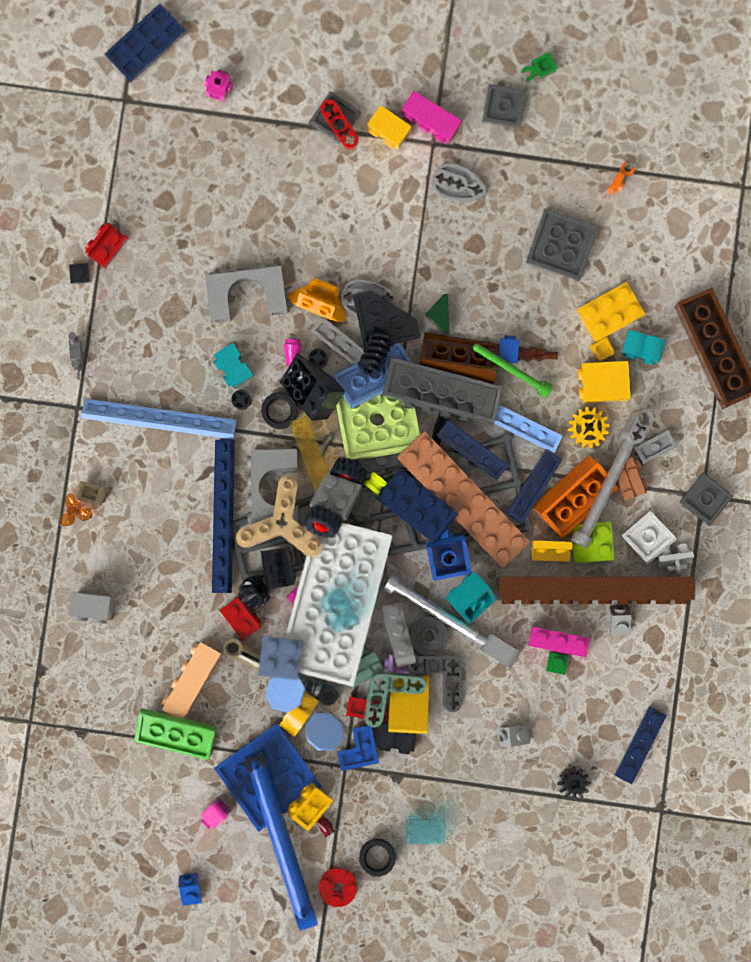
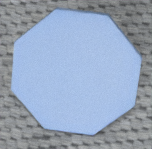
M299 676L297 680L273 677L269 680L265 696L272 709L289 713L301 705L305 687Z
M315 713L305 724L307 740L317 750L334 751L344 740L342 723L331 713Z

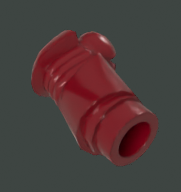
M322 814L316 824L326 838L334 833L335 830L333 829V824Z

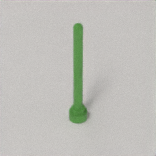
M479 344L473 346L474 351L535 387L537 394L546 398L553 388L552 384L547 381L539 382Z

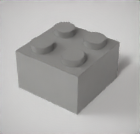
M72 592L69 615L74 616L73 620L88 621V618H93L94 623L107 624V620H112L115 597Z

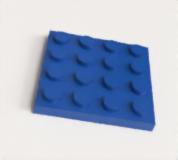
M278 723L214 768L258 832L264 829L266 824L247 769L245 756L260 751L264 752L283 814L288 811L289 805L299 798L305 786L312 782L318 789L322 787Z

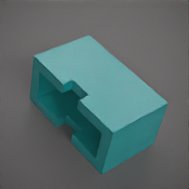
M234 343L214 354L216 359L213 362L218 370L223 369L226 374L223 378L228 387L232 385L236 389L254 378L245 362L241 364L240 359L242 357Z

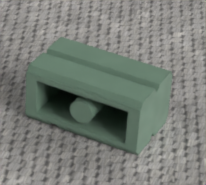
M366 649L362 652L354 686H349L350 689L370 679L374 672L384 671L374 650L369 651V649Z

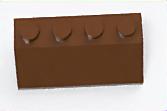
M424 332L419 365L494 384L498 365L474 351L473 346L479 344L499 356L500 344Z

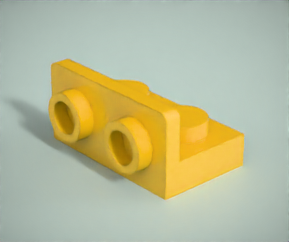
M532 541L531 560L569 562L572 542Z
M311 782L303 788L299 798L289 805L287 813L294 821L309 831L333 800Z

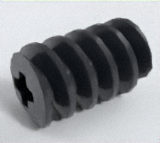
M371 334L358 361L359 369L369 376L378 377V371L382 370L380 364L385 363L384 358L388 356L387 352L391 349L389 345L393 344V340L384 334Z

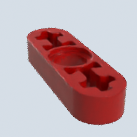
M330 99L323 101L320 107L322 116L342 146L347 150L355 149L359 143L358 135L335 101ZM326 105L329 107L333 106L332 111L335 117L331 121L329 119L332 118V115L329 111L325 112ZM335 121H344L345 127L341 130L334 127ZM347 131L350 138L354 137V144H346L347 138L343 133Z

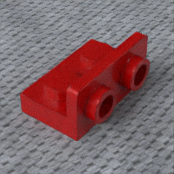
M108 222L106 225L100 226L94 240L91 239L85 247L86 255L105 269L128 240L125 235L112 227Z
M236 597L219 611L241 640L244 641L261 628L259 623L262 621L256 613H250L246 603L241 602L242 598Z

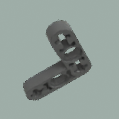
M415 656L416 663H424V667H416L414 670L410 665H406L407 671L414 674H443V707L449 712H457L462 705V664L460 659L455 656ZM432 659L438 662L436 670H431L428 666ZM451 659L457 664L453 667V673H457V676H447V672L451 673V667H448ZM454 678L457 681V686L451 690L448 688L447 683L450 679ZM447 692H457V695H453V701L457 702L453 709L448 705V702L451 701V695H447Z

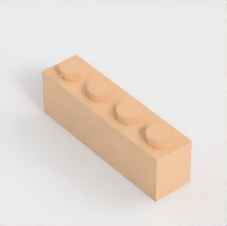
M200 642L199 645L195 644L190 653L193 655L191 660H186L181 668L183 674L180 679L176 677L171 686L173 688L170 695L167 694L161 703L164 705L162 710L172 716L185 719L222 654L203 642Z

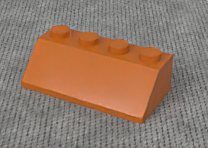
M588 455L537 501L533 509L561 539H564L587 517L607 476L606 471L596 460ZM616 484L611 492V495L618 489Z

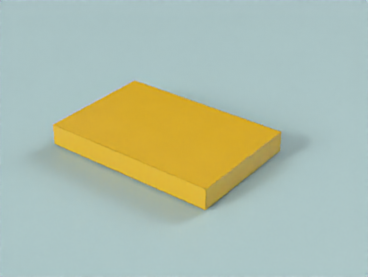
M422 676L427 683V687L421 694L390 692L388 732L427 734L429 676ZM395 679L393 685L395 687L402 686L403 679ZM417 680V683L413 685L415 686V688H417L418 685H421V683L419 680Z

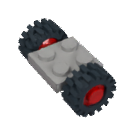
M339 457L333 465L330 474L326 473L310 503L311 509L304 520L305 525L309 526L308 529L314 530L313 533H319L321 537L324 535L325 538H333L337 535L342 525V519H347L368 474L365 471V467H361L362 465L360 463L357 464V461H351V458Z

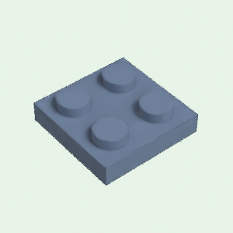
M263 636L258 675L297 680L302 641Z

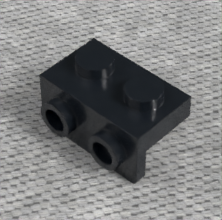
M289 547L260 551L266 590L295 585L296 574L292 567L293 556Z

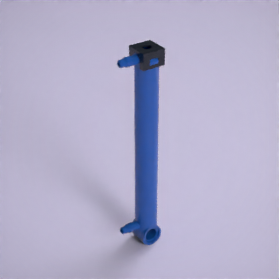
M260 751L245 756L247 769L256 792L299 931L317 926L316 915L264 752Z

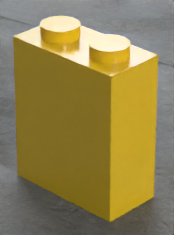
M628 361L582 363L580 369H577L578 380H581L582 385L579 388V399H582L583 404L629 401L631 399Z

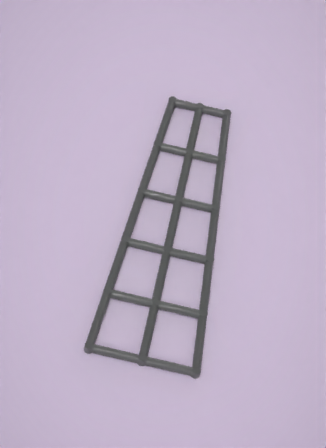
M505 434L480 442L486 448L504 443L513 479L480 488L484 494H489L515 487L517 495L522 487V482L510 435ZM404 466L379 474L378 476L386 481L392 479L399 469L407 474L411 472ZM314 495L297 500L295 506L300 508L310 505ZM388 510L353 519L352 512L350 511L346 521L342 523L359 526L396 517L397 515ZM529 514L523 522L524 524L516 525L520 532L531 531L533 528ZM248 516L233 521V546L243 581L257 576L258 579L265 578L263 570L247 572L243 554L289 543L284 537H278L249 548L241 547L236 541L237 527L247 525ZM405 522L410 544L389 548L388 556L427 549L426 542L418 543L415 529ZM468 532L464 535L466 542L475 541ZM293 545L297 564L292 565L294 572L303 571L305 565L303 554Z

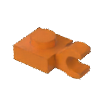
M626 162L622 163L620 171L607 190L611 195H614L616 191L620 192L625 184L623 179L630 177L635 171L634 167L629 172L625 171Z

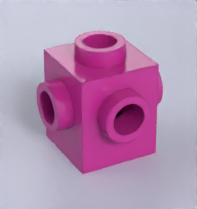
M212 70L211 75H207L205 80V86L207 87L205 91L206 96L225 102L227 93H231L233 88L231 77L226 71L217 70L216 72Z

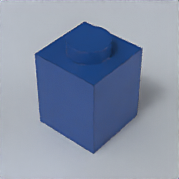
M505 335L504 339L500 338L499 357L511 364H518L519 340H516V336Z

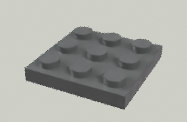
M544 208L526 263L580 281L598 227Z

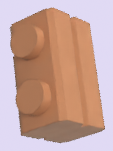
M634 457L628 458L616 482L623 501L647 493L648 484L645 478H641L639 473L641 466L638 459L634 460Z

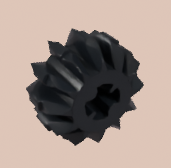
M257 576L246 578L238 587V596L242 597L241 602H245L246 607L250 606L252 610L264 607L271 598L269 595L271 590H266L263 578L258 579Z
M572 767V773L567 768L564 769L567 775H559L561 779H564V781L557 782V785L564 786L560 788L559 792L563 793L566 791L565 798H569L572 793V800H576V794L583 798L584 796L581 791L589 792L584 786L591 785V782L584 781L589 775H582L583 769L581 768L577 774L576 767ZM575 779H578V781H576L578 783V786H573L572 788H570V786L572 785L569 782L571 780L574 781Z

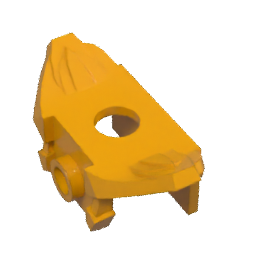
M316 277L311 279L310 284L290 292L287 297L292 304L329 320L343 322L347 317L341 299L338 296L339 287L331 285L326 281H321Z

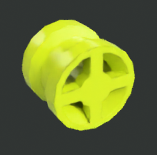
M372 472L370 479L365 480L363 484L376 495H379L380 489L388 483Z

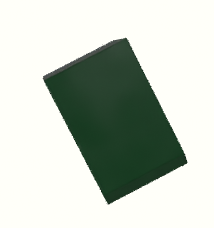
M443 294L425 314V317L445 335L449 334L448 294Z

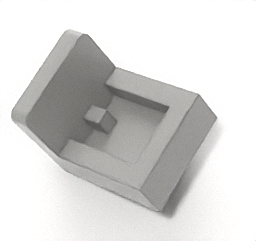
M623 604L610 606L611 636L631 635V613L629 606Z
M528 724L498 728V740L501 747L530 744Z

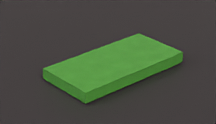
M141 708L134 742L209 760L217 726Z

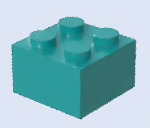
M474 571L472 574L467 575L458 587L451 589L446 599L470 625L497 600V597Z

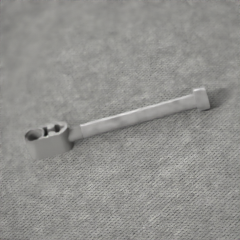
M637 409L630 414L621 433L624 442L580 531L574 532L571 539L574 543L584 548H589L593 540L590 538V535L635 444L643 442L653 422L651 411ZM641 414H642L643 417H644L642 423L640 422V419H639V417H640Z
M392 573L383 588L384 591L389 594L392 592L397 593L481 645V651L511 669L520 651L491 633L486 636L399 582L401 578Z

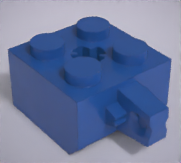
M446 530L435 544L428 539L425 540L433 581L472 574L463 532L453 534L452 531L448 532ZM446 553H450V555L453 554V556H450V560H446V558L443 559V557L446 556Z

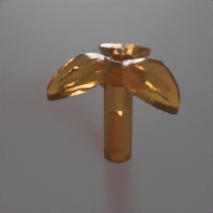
M67 494L65 499L67 513L62 515L60 525L66 527L72 525L75 522V516L81 521L91 519V511L86 507L78 510L79 500H76L74 495Z

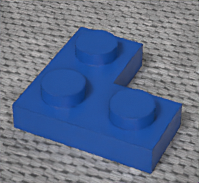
M367 725L352 728L356 748L337 751L341 771L378 764L379 760L372 727Z

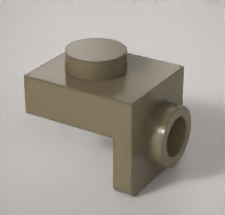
M80 481L75 499L102 506V503H105L107 498V488Z

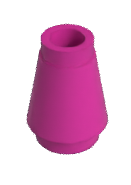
M285 339L283 346L286 366L291 364L296 354H300L302 347L300 339Z

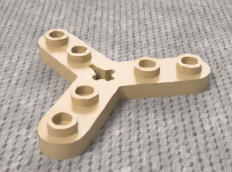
M284 476L279 480L272 517L246 526L237 532L236 541L241 547L249 548L281 535L309 557H317L321 553V541L293 520L298 484L294 477ZM282 514H285L284 520L288 524L284 525L281 529L277 522H280Z

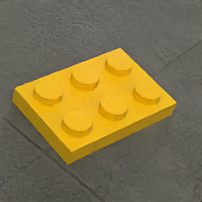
M627 282L577 309L579 316L595 343L646 315Z

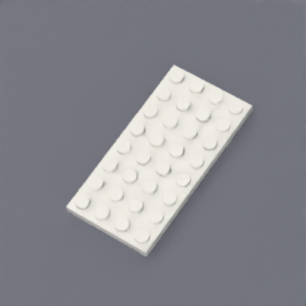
M342 523L337 535L333 538H325L324 535L321 537L319 533H313L321 541L322 551L317 557H306L285 639L302 641L298 673L353 687L392 535Z

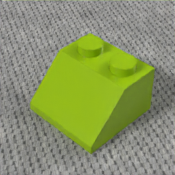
M611 522L596 523L590 535V538L593 540L589 548H584L572 541L574 564L615 560ZM579 524L571 531V538L575 531H580L583 524Z

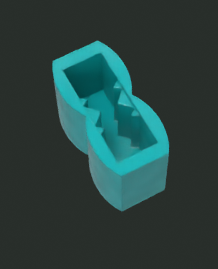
M628 330L621 354L625 355V358L628 360L636 361V358L644 360V364L654 366L655 363L658 364L660 362L665 340Z

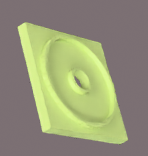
M380 394L351 409L342 396L336 408L346 459L351 458V461L401 453L420 435L415 407L414 409L406 408L403 406V403L399 402L400 400ZM374 414H381L385 421L377 426L372 424L370 419Z

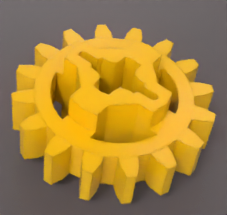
M585 407L584 412L581 409L577 410L578 416L573 414L572 418L574 421L568 422L572 427L567 430L573 433L570 439L576 438L574 444L582 443L581 448H584L586 444L589 449H592L593 444L597 447L600 446L599 440L602 442L606 440L603 435H609V432L605 430V428L610 427V424H605L608 418L601 417L602 411L598 414L595 413L596 408L589 411V408ZM586 415L593 416L592 419H588V420H586V419H584V418H582V417H583V416H586ZM594 421L591 427L593 431L583 434L586 429L585 425H589ZM598 421L601 425V432L597 429ZM576 424L580 427L579 435L576 431ZM587 436L595 438L594 440H584Z

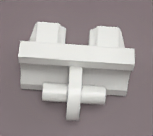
M687 544L678 545L676 548L677 554H671L670 547L666 548L659 554L658 568L667 567L668 572L674 571L676 577L681 576V570H687L686 564H692V559L694 558L693 551L690 552Z

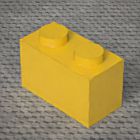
M381 105L367 123L370 134L377 138L380 136L385 140L384 143L391 148L396 147L397 149L400 148L412 130V126Z

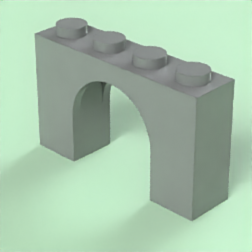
M276 263L268 264L266 268L250 266L247 267V270L240 271L239 268L229 269L227 273L212 271L209 272L210 275H205L212 323L231 321L229 295L234 286L244 281L255 282L264 289L269 316L288 314L282 266H278Z
M297 449L251 450V456H247V465L251 467V474H248L247 478L248 486H251V493H248V505H251V512H248V524H254L273 516L275 506L268 504L261 497V484L272 473L298 472ZM295 506L293 520L299 524L298 506ZM282 514L281 521L277 522L281 529L284 525L288 524L284 520L285 514Z

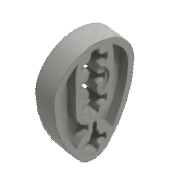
M446 163L438 167L434 172L432 187L436 195L441 199L461 203L472 202L482 199L486 193V188L482 181L474 173L460 165ZM444 175V179L449 180V178L452 177L453 182L458 183L459 180L462 181V185H464V187L456 189L455 184L447 186L446 181L438 183V179L436 177ZM479 186L482 193L475 195L472 188L476 189Z
M356 279L344 286L341 293V302L349 314L357 316L353 299L350 303L347 299H344V296H347L348 293L356 294L371 290L381 297L390 294L393 300L389 302L392 304L396 302V295L382 284L370 280Z

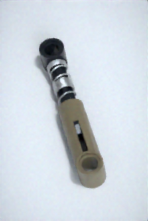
M231 638L224 643L223 649L228 657L259 671L260 660L257 662L242 654V652L244 651L260 659V650L237 638ZM235 642L238 644L239 650L237 653L229 651L230 643ZM298 673L305 687V692L311 693L323 705L330 706L337 701L338 692L333 686L317 684L315 680L311 681L304 674ZM324 691H332L334 698L331 701H326L323 698Z

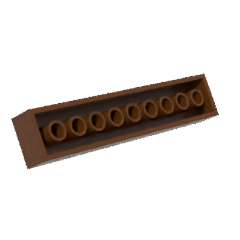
M497 577V600H502V604H515V600H521V604H534V600H540V604H554V600H560V604H573V600H579V604H593V600H598V604H612V600H617V604H631V600H637V604H651V600H656V604H670V600H675V604H690V600H695V577Z

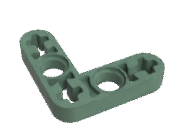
M386 671L374 672L370 677L364 714L367 725L370 727L381 725L384 717L387 692L421 694L427 687L425 679L418 674ZM379 677H382L384 682H380V690H378V684L375 680H379ZM397 678L403 679V684L400 687L393 685L394 680ZM417 680H419L421 685H418V687L415 688L413 684L417 683ZM374 695L382 696L381 701L377 704L371 702ZM372 708L376 709L375 714L378 717L375 718L374 721H371V719L369 718L373 717L374 711Z

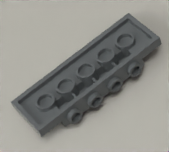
M391 358L382 396L400 400L399 402L403 403V406L406 408L414 409L416 406L422 408L421 411L425 413L439 412L440 416L444 418H451V416L459 417L458 421L463 423L477 420L493 425L502 386Z

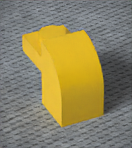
M304 691L301 705L287 713L279 726L295 737L319 701Z

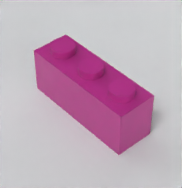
M415 91L412 92L401 109L403 119L409 123L414 122L418 124L419 129L425 133L430 132L434 134L435 139L441 143L447 142L449 144L462 123V120Z
M531 627L528 646L586 657L590 638Z

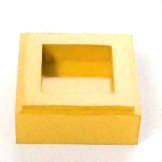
M607 337L589 346L598 363L616 354Z

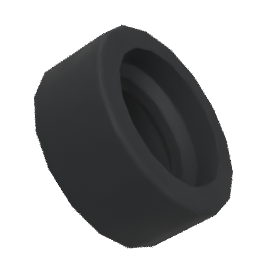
M277 392L266 397L262 403L261 413L267 425L274 429H285L295 422L298 409L296 402L291 396L286 393ZM275 400H284L290 405V416L283 422H276L269 416V406Z
M375 838L367 841L362 846L359 862L361 868L367 874L373 877H381L387 875L393 869L396 854L388 841ZM381 846L388 852L389 861L385 867L374 869L368 865L366 854L372 847Z

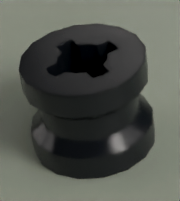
M314 349L309 354V361L320 369L327 365L328 357L324 350Z
M237 390L233 393L231 402L236 409L245 410L250 406L251 398L246 391Z

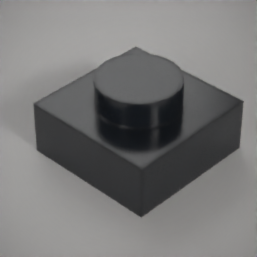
M88 263L69 264L71 284L90 283Z

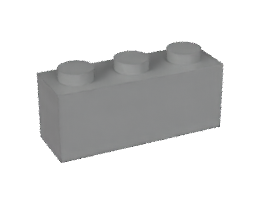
M401 602L383 606L382 610L397 668L416 663Z

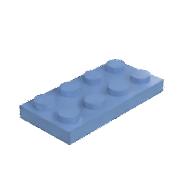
M400 343L391 346L390 351L387 352L388 356L384 358L385 363L380 364L382 370L378 371V377H372L362 372L358 367V363L333 375V378L345 390L343 397L351 409L383 393L391 358L412 363Z

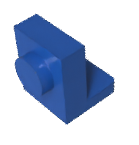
M188 873L179 876V892L182 906L202 903L198 873Z

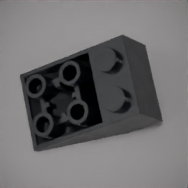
M299 353L296 354L280 380L281 385L311 421L328 419L345 392L335 378Z

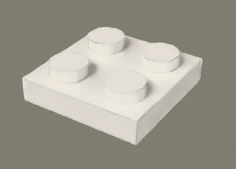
M651 511L621 535L647 565L677 540Z

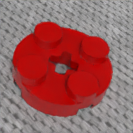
M334 867L322 875L319 882V894L325 903L332 907H343L351 903L355 898L357 881L349 870ZM335 882L343 884L341 892L333 890Z

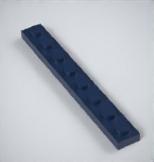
M234 439L215 440L212 593H232Z

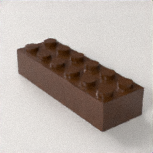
M713 287L678 302L674 306L721 409L723 410L751 397V369Z

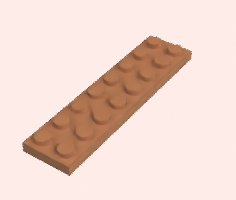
M425 431L397 456L400 462L426 489L458 512L459 515L456 517V520L502 569L530 543L518 528Z

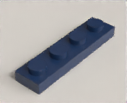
M448 419L436 434L437 437L496 480L500 478L509 466Z
M546 449L507 509L506 514L522 524L562 462V459Z
M648 706L614 774L615 776L633 784L667 715Z

